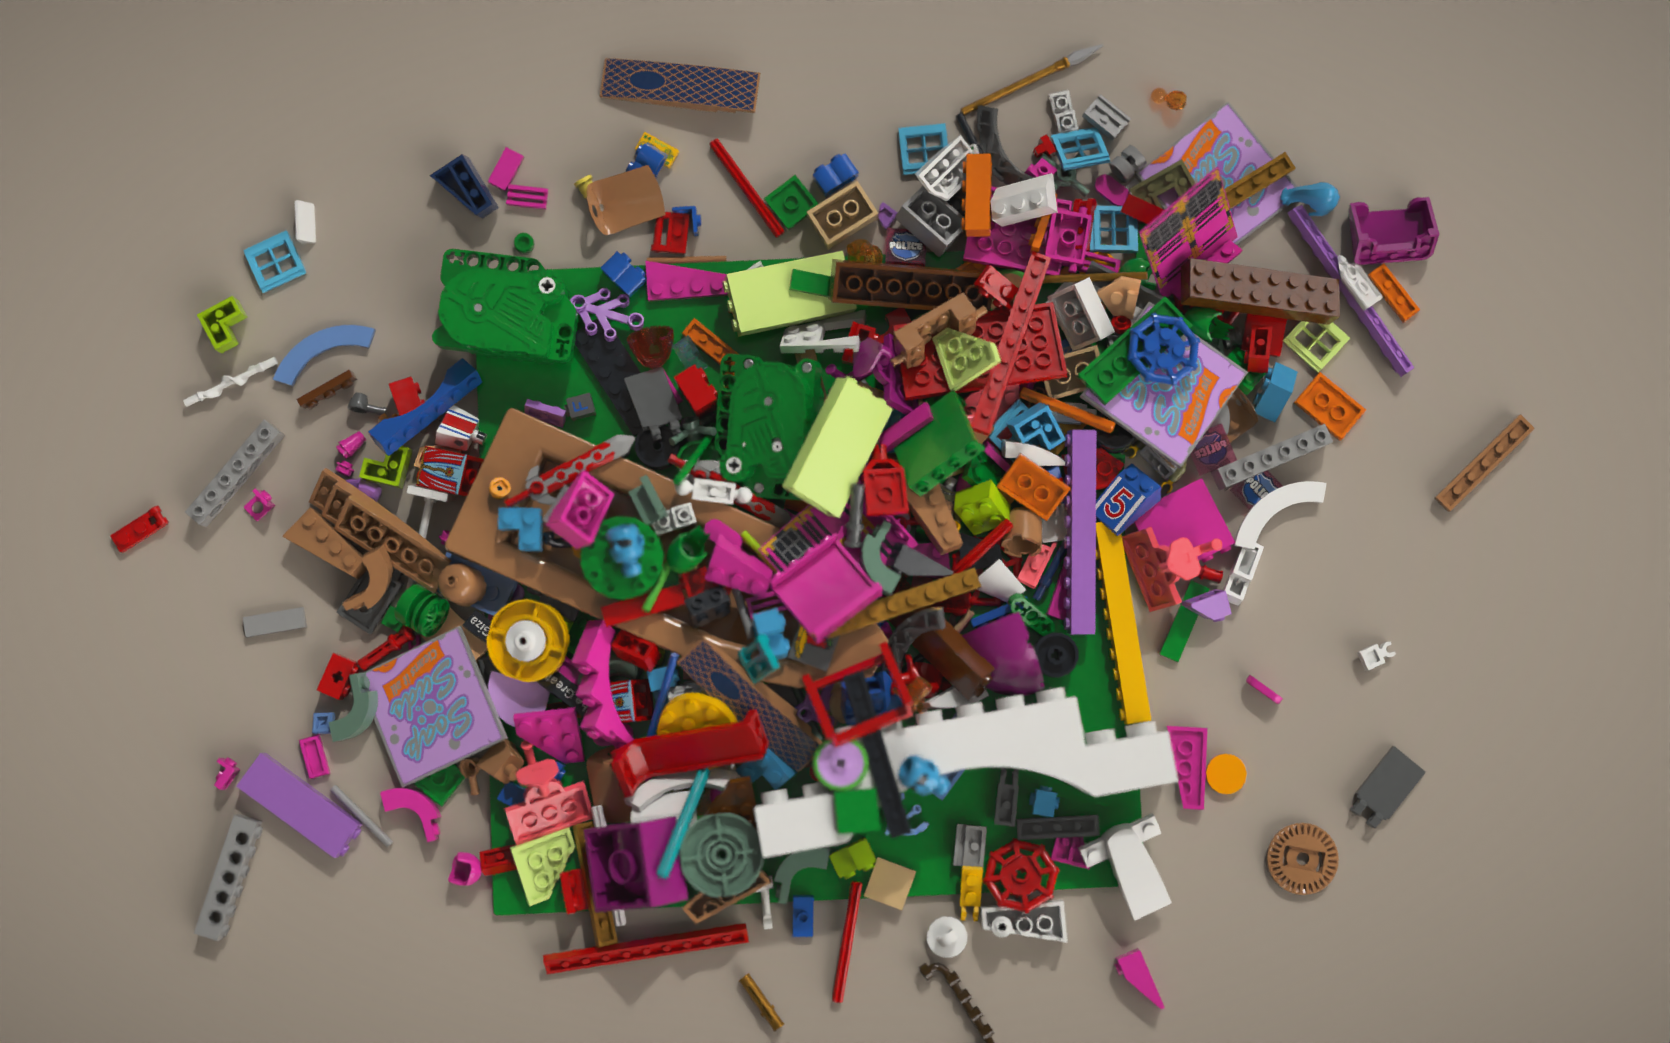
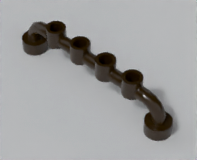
M924 963L919 966L920 972L927 981L934 977L933 972L939 971L942 973L985 1043H994L991 1037L995 1034L988 1023L984 1025L980 1018L983 1017V1014L978 1006L973 1008L969 1000L972 997L966 988L962 990L958 985L961 979L955 971L950 972L941 963L930 965Z

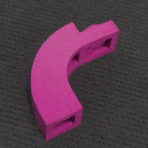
M394 788L380 792L385 812L398 808H409L415 811L421 818L427 842L439 839L440 828L438 823L434 822V819L441 817V814L436 804L427 795L411 788Z

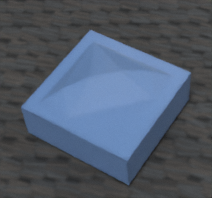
M314 713L312 733L331 734L329 722L335 721V713Z

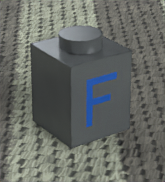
M590 393L566 399L567 404L564 405L567 417L571 416L573 421L597 415Z

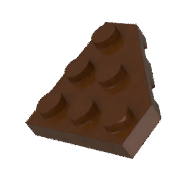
M750 776L730 779L720 795H717L709 805L703 817L723 813L735 814L747 820L759 833L754 808L756 803Z

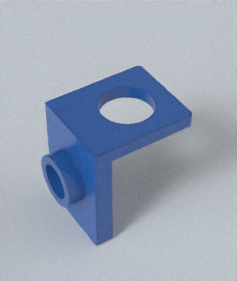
M696 206L672 207V212L692 214L694 236H699L698 227L702 226L701 214L697 215Z

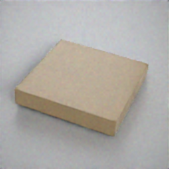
M877 857L864 897L902 910L916 871Z

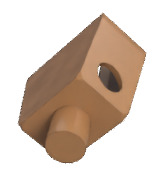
M506 739L491 746L477 762L476 766L504 784H508L510 780H517L516 773L523 766L524 760L516 746Z

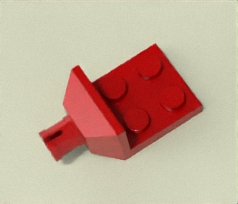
M876 444L872 450V460L865 467L859 478L863 485H865L866 516L908 514L904 468L893 459L887 458V445L881 444V448H879V445Z

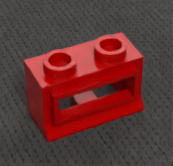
M852 322L848 337L858 336L860 330L869 332L868 338L878 340L879 334H876V328ZM853 348L844 350L843 364L853 366Z

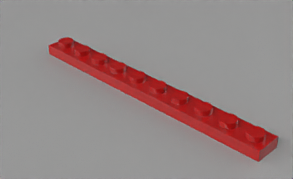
M1034 251L1030 255L997 348L1001 362L990 369L971 422L974 432L985 436L990 434L1051 260L1048 256Z
M746 923L613 943L602 947L594 946L543 955V963L547 974L748 943L749 936Z

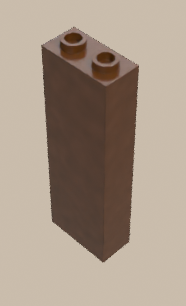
M908 584L907 586L896 592V594L912 589L913 587L910 584ZM929 605L887 620L897 628L899 624L912 615L934 607ZM944 618V629L922 633L911 644L968 701L973 697L978 698L985 692L986 689L984 687L993 679L991 675L995 668L979 655Z

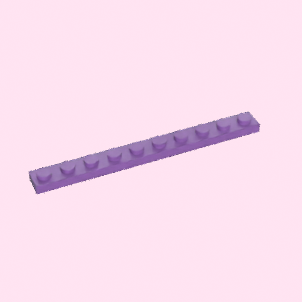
M1302 204L1290 210L1288 215L1291 222L1297 226L1304 241L1308 242L1313 249L1315 257L1322 262L1326 273L1334 279H1339V290L1346 297L1348 305L1357 313L1359 321L1369 330L1371 338L1380 346L1382 354L1389 359L1393 370L1402 377L1414 369V366L1374 308L1371 306L1363 311L1340 278L1336 253Z

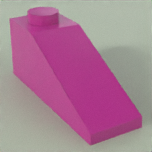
M1137 948L1116 957L1117 963L1114 966L1118 975H1123L1126 980L1160 1009H1164V1004L1141 951Z

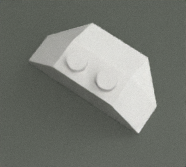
M960 135L937 152L915 175L928 193L948 201L962 187V181L966 180V173H963V161L967 160V154H972V149Z

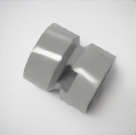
M1129 145L1121 152V157L1117 156L1109 163V167L1119 180L1126 183L1134 176V171L1138 172L1147 162L1137 148Z

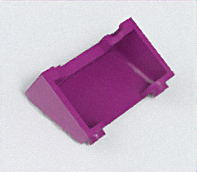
M1416 197L1412 199L1407 209L1369 212V207L1364 202L1350 203L1349 220L1353 257L1356 264L1366 265L1425 260L1434 254L1439 238V230L1430 197Z

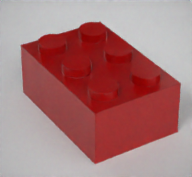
M694 364L674 377L679 389L699 419L717 409L718 393L712 384L708 386L710 384L701 367L697 369Z

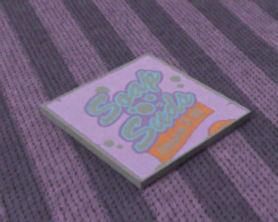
M1227 102L1139 170L1135 176L1142 182L1182 159L1195 184L1216 166L1219 167L1225 189L1273 160L1274 157L1230 103ZM1288 175L1230 209L1238 236L1233 243L1238 245L1287 207L1280 200L1284 188L1292 189L1297 187ZM1174 187L1157 196L1164 210L1180 198Z
M1148 302L1132 325L1155 305ZM1185 335L1180 337L1183 342L1188 340ZM1200 338L1197 357L1198 368L1177 382L1176 386L1151 381L1145 382L1143 376L1139 374L1105 406L1088 388L1084 390L1080 397L1176 467L1180 468L1248 372ZM1186 347L1184 358L1189 360L1190 347ZM1179 363L1173 368L1174 373L1176 374L1184 366ZM1162 369L1155 370L1153 373L1167 376L1166 371Z
M461 626L455 627L364 672L370 681L369 690L377 691L378 707L374 720L402 788L508 739Z

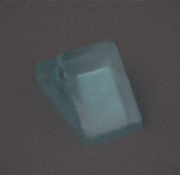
M689 335L672 345L675 354L685 369L694 364L697 369L701 367L704 370L708 367Z

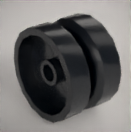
M666 425L659 427L661 432L660 440L653 441L650 430L643 432V429L639 431L635 439V451L638 458L646 467L653 470L670 468L673 464L667 462L671 454L677 457L681 449L680 442L674 446L669 443V439L674 435L670 427ZM657 443L661 445V448L658 450L655 449V444Z
M1063 633L1045 635L1034 645L1041 673L1049 678H1059L1069 674L1076 667L1079 660V650L1076 643ZM1057 652L1058 658H1051V654Z

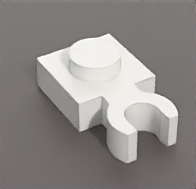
M1384 642L1380 647H1378V644H1374L1357 652L1365 671L1386 663L1383 657H1393L1396 654L1395 651L1390 653L1386 651V647L1391 645V642Z

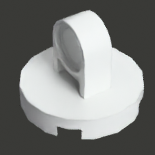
M942 916L930 924L927 931V942L930 949L936 955L943 958H951L959 955L964 950L967 943V932L964 925L958 919Z

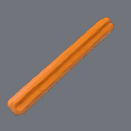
M1023 387L1020 391L1019 397L1034 404L1041 402L1048 405L1051 411L1107 433H1112L1115 423L1113 421Z

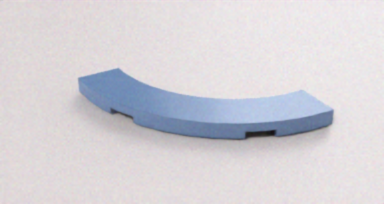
M341 325L313 333L299 342L285 356L273 380L294 386L300 372L312 358L338 346L370 348L376 330L366 326Z

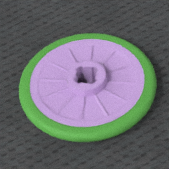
M826 739L819 745L814 754L813 768L816 777L824 786L835 791H846L859 785L866 776L868 757L863 746L856 740L835 748L832 739ZM837 759L846 761L844 768L836 766Z

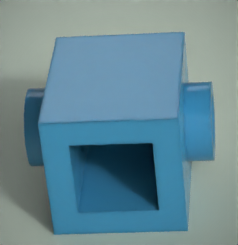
M1040 786V790L1035 789L1034 793L1030 794L1029 805H1032L1031 813L1053 817L1054 809H1058L1059 797H1056L1057 793L1052 792V788Z

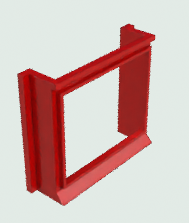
M887 642L879 644L881 654L814 682L810 674L801 676L827 740L832 739L835 748L913 716L910 705L914 703ZM885 663L903 706L835 734L817 690L843 680L845 675L864 671Z

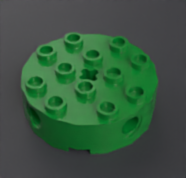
M617 516L601 522L592 544L582 547L580 563L586 580L597 592L609 598L627 600L642 595L655 584L662 571L664 553L658 536L649 525L635 518ZM623 524L636 525L639 533L644 538L643 554L637 558L642 571L640 574L631 577L623 575L622 562L618 563L612 560L606 538L608 530Z

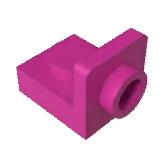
M229 757L217 760L220 765L226 768L221 770L215 778L217 781L214 786L219 790H226L240 771L236 767L237 763Z

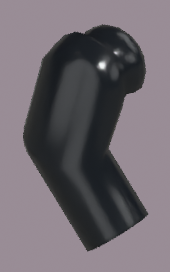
M553 531L544 532L543 542L546 545L555 548H572V545L565 539L554 538L555 533Z

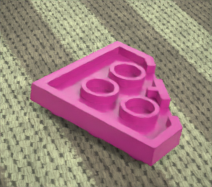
M575 708L514 714L513 720L517 736L564 764L584 762L585 755Z

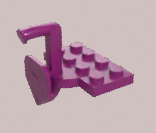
M890 333L884 336V345L872 338H867L860 343L859 351L853 353L852 372L845 374L838 370L835 364H830L826 367L825 372L835 379L851 377L857 383L873 374L878 382L884 386V400L887 405L905 415L919 407L918 399L905 400L900 364L893 367L890 359L898 356L894 351V336Z

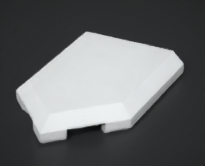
M1341 255L1337 256L1341 281L1363 311L1383 298V295L1360 265L1347 262L1346 258Z

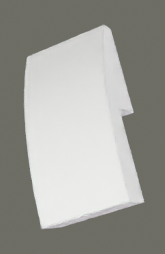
M1069 90L1048 94L1058 134L1078 130Z
M691 503L667 510L668 516L652 525L655 534L658 536L696 523Z

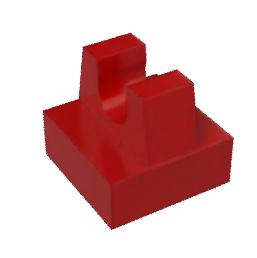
M1048 135L1040 137L1039 145L1033 151L1036 159L1044 153L1050 158L1054 157L1056 149Z

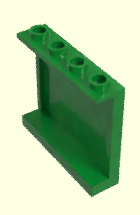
M954 390L930 407L933 421L894 447L899 463L904 468L905 479L909 488L919 496H923L985 450V447L977 441L963 407L967 405L965 400Z

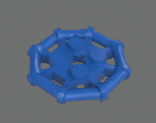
M1151 313L1150 317L1135 328L1130 329L1127 360L1131 361L1143 376L1145 382L1151 381L1176 386L1177 382L1193 370H1197L1200 338L1194 335L1181 316L1178 318ZM1159 323L1174 326L1171 330L1169 328L1161 329ZM1152 325L1154 331L1145 336L1142 332ZM1178 329H1180L1181 332L1185 335V337L1188 339L1187 341L1183 342L1182 339L1178 336V334L1176 333ZM1138 340L1143 342L1142 352H1137ZM1159 345L1166 346L1168 354L1160 353ZM1186 347H1190L1189 360L1184 358ZM1141 358L1151 367L1149 370L1140 361ZM1180 363L1184 368L1175 374L1173 368ZM1162 369L1166 371L1167 376L1153 373L1155 370Z

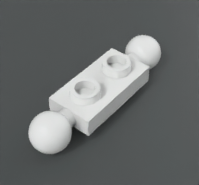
M694 478L693 484L684 479L680 485H675V491L679 495H687L689 492H692L691 498L696 500L733 504L734 498L740 503H748L752 498V492L749 488L741 487L735 490V483Z

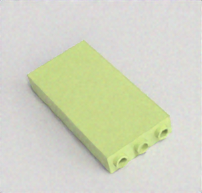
M843 251L726 274L724 281H722L724 293H728L729 300H727L729 312L733 313L732 327L734 332L737 331L738 337L853 313L857 309L856 304L833 303L828 300V297L789 290L793 269L831 276L832 259L845 260Z
M851 377L837 378L782 487L827 516L839 518L851 495V485L857 483L893 409L886 405L885 400L874 397L869 389L858 386L855 379Z

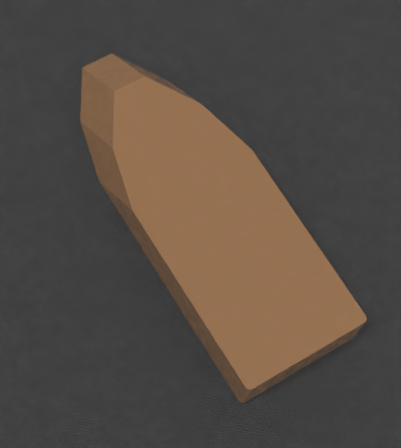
M513 408L509 409L445 542L446 549L601 620H604L600 607L624 600L609 598L597 592L584 576L580 559L574 556L573 548H555L543 542V551L519 550V531H501L498 529V508H507L504 500L527 490L526 478L530 469L538 465L540 477V475L584 454L596 446ZM618 457L588 472L614 493L602 521L621 516L635 518L643 522L629 491L641 486L642 482L639 478L645 475L649 477L666 511L673 507L691 503L696 523L658 535L664 553L663 566L667 560L668 547L676 537L690 532L697 526H700L703 532L706 523L712 519L722 521L739 535L746 530L760 546L780 530L776 526L725 503L692 499V492H689L687 495H679L675 491L673 480L623 457ZM495 478H504L510 484V492L504 499H495L489 493V485ZM573 482L567 484L566 486L570 487ZM563 487L550 494L548 493V495L556 499ZM529 497L512 508H541L544 518L552 504H541L533 500L532 497ZM543 521V534L546 531H553L546 525L545 521ZM649 525V527L654 531L653 525ZM554 532V538H562L560 535ZM708 538L704 543V552L708 554L694 569L706 566L708 571L716 543ZM742 539L741 550L749 556L753 555L766 564ZM770 583L766 593L773 592L770 588ZM653 586L642 595L650 593ZM686 589L682 590L685 599L688 597ZM732 591L728 595L731 613L724 618L710 621L703 627L699 626L693 629L686 605L614 625L680 656H683L704 636L742 667L743 665L738 658V651L743 647H748L755 641V637L747 638ZM741 591L750 618L746 599L756 595ZM776 595L751 602V605L754 606L779 598ZM778 603L753 610L755 614L785 605ZM787 609L778 613L783 614L785 626L782 635L784 639H788L791 650L800 623ZM875 623L840 635L827 671L788 658L787 655V658L777 660L780 667L761 681L804 688L805 684L801 676L810 674L813 682L881 654L879 644L883 642L888 644L889 640L879 625ZM759 649L751 654V660L760 654ZM878 665L864 670L865 678L873 677Z

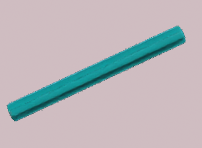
M708 768L698 769L657 869L656 874L660 878L666 879L669 876L709 777L710 771Z

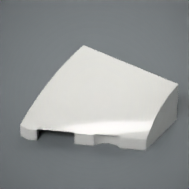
M1000 559L978 576L981 588L977 590L1007 603L1011 595L1015 593L1022 594L1026 590Z

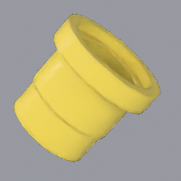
M588 175L574 183V186L578 187L584 199L587 198V186L593 182L592 175Z

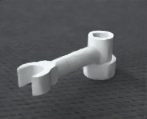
M773 881L756 891L761 892L764 929H772L769 889L773 888Z

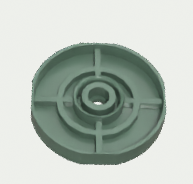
M731 813L707 815L700 818L688 829L680 847L682 871L685 877L697 890L713 897L736 895L746 890L759 876L764 861L760 836L757 830L744 818ZM720 851L726 852V857L724 859H721L718 856V853Z

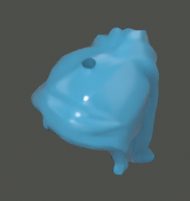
M1327 182L1297 186L1292 189L1284 188L1280 197L1283 205L1289 206V204L1295 202L1308 204L1317 211L1309 212V216L1327 215L1333 211L1340 199L1338 190Z

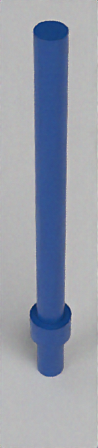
M671 653L646 737L655 736L660 714L663 711L679 657L677 653Z

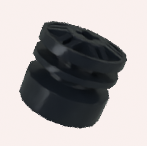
M1100 413V417L1113 421L1103 413ZM1115 423L1114 430H1119L1118 436L1115 434L1111 436L1110 433L1094 427V430H1096V445L1108 453L1119 454L1128 450L1133 444L1135 436L1117 423Z

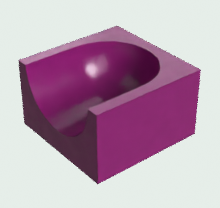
M676 816L584 829L595 912L651 908L688 899L685 876L682 871L680 848L668 878H660L656 874L677 823Z

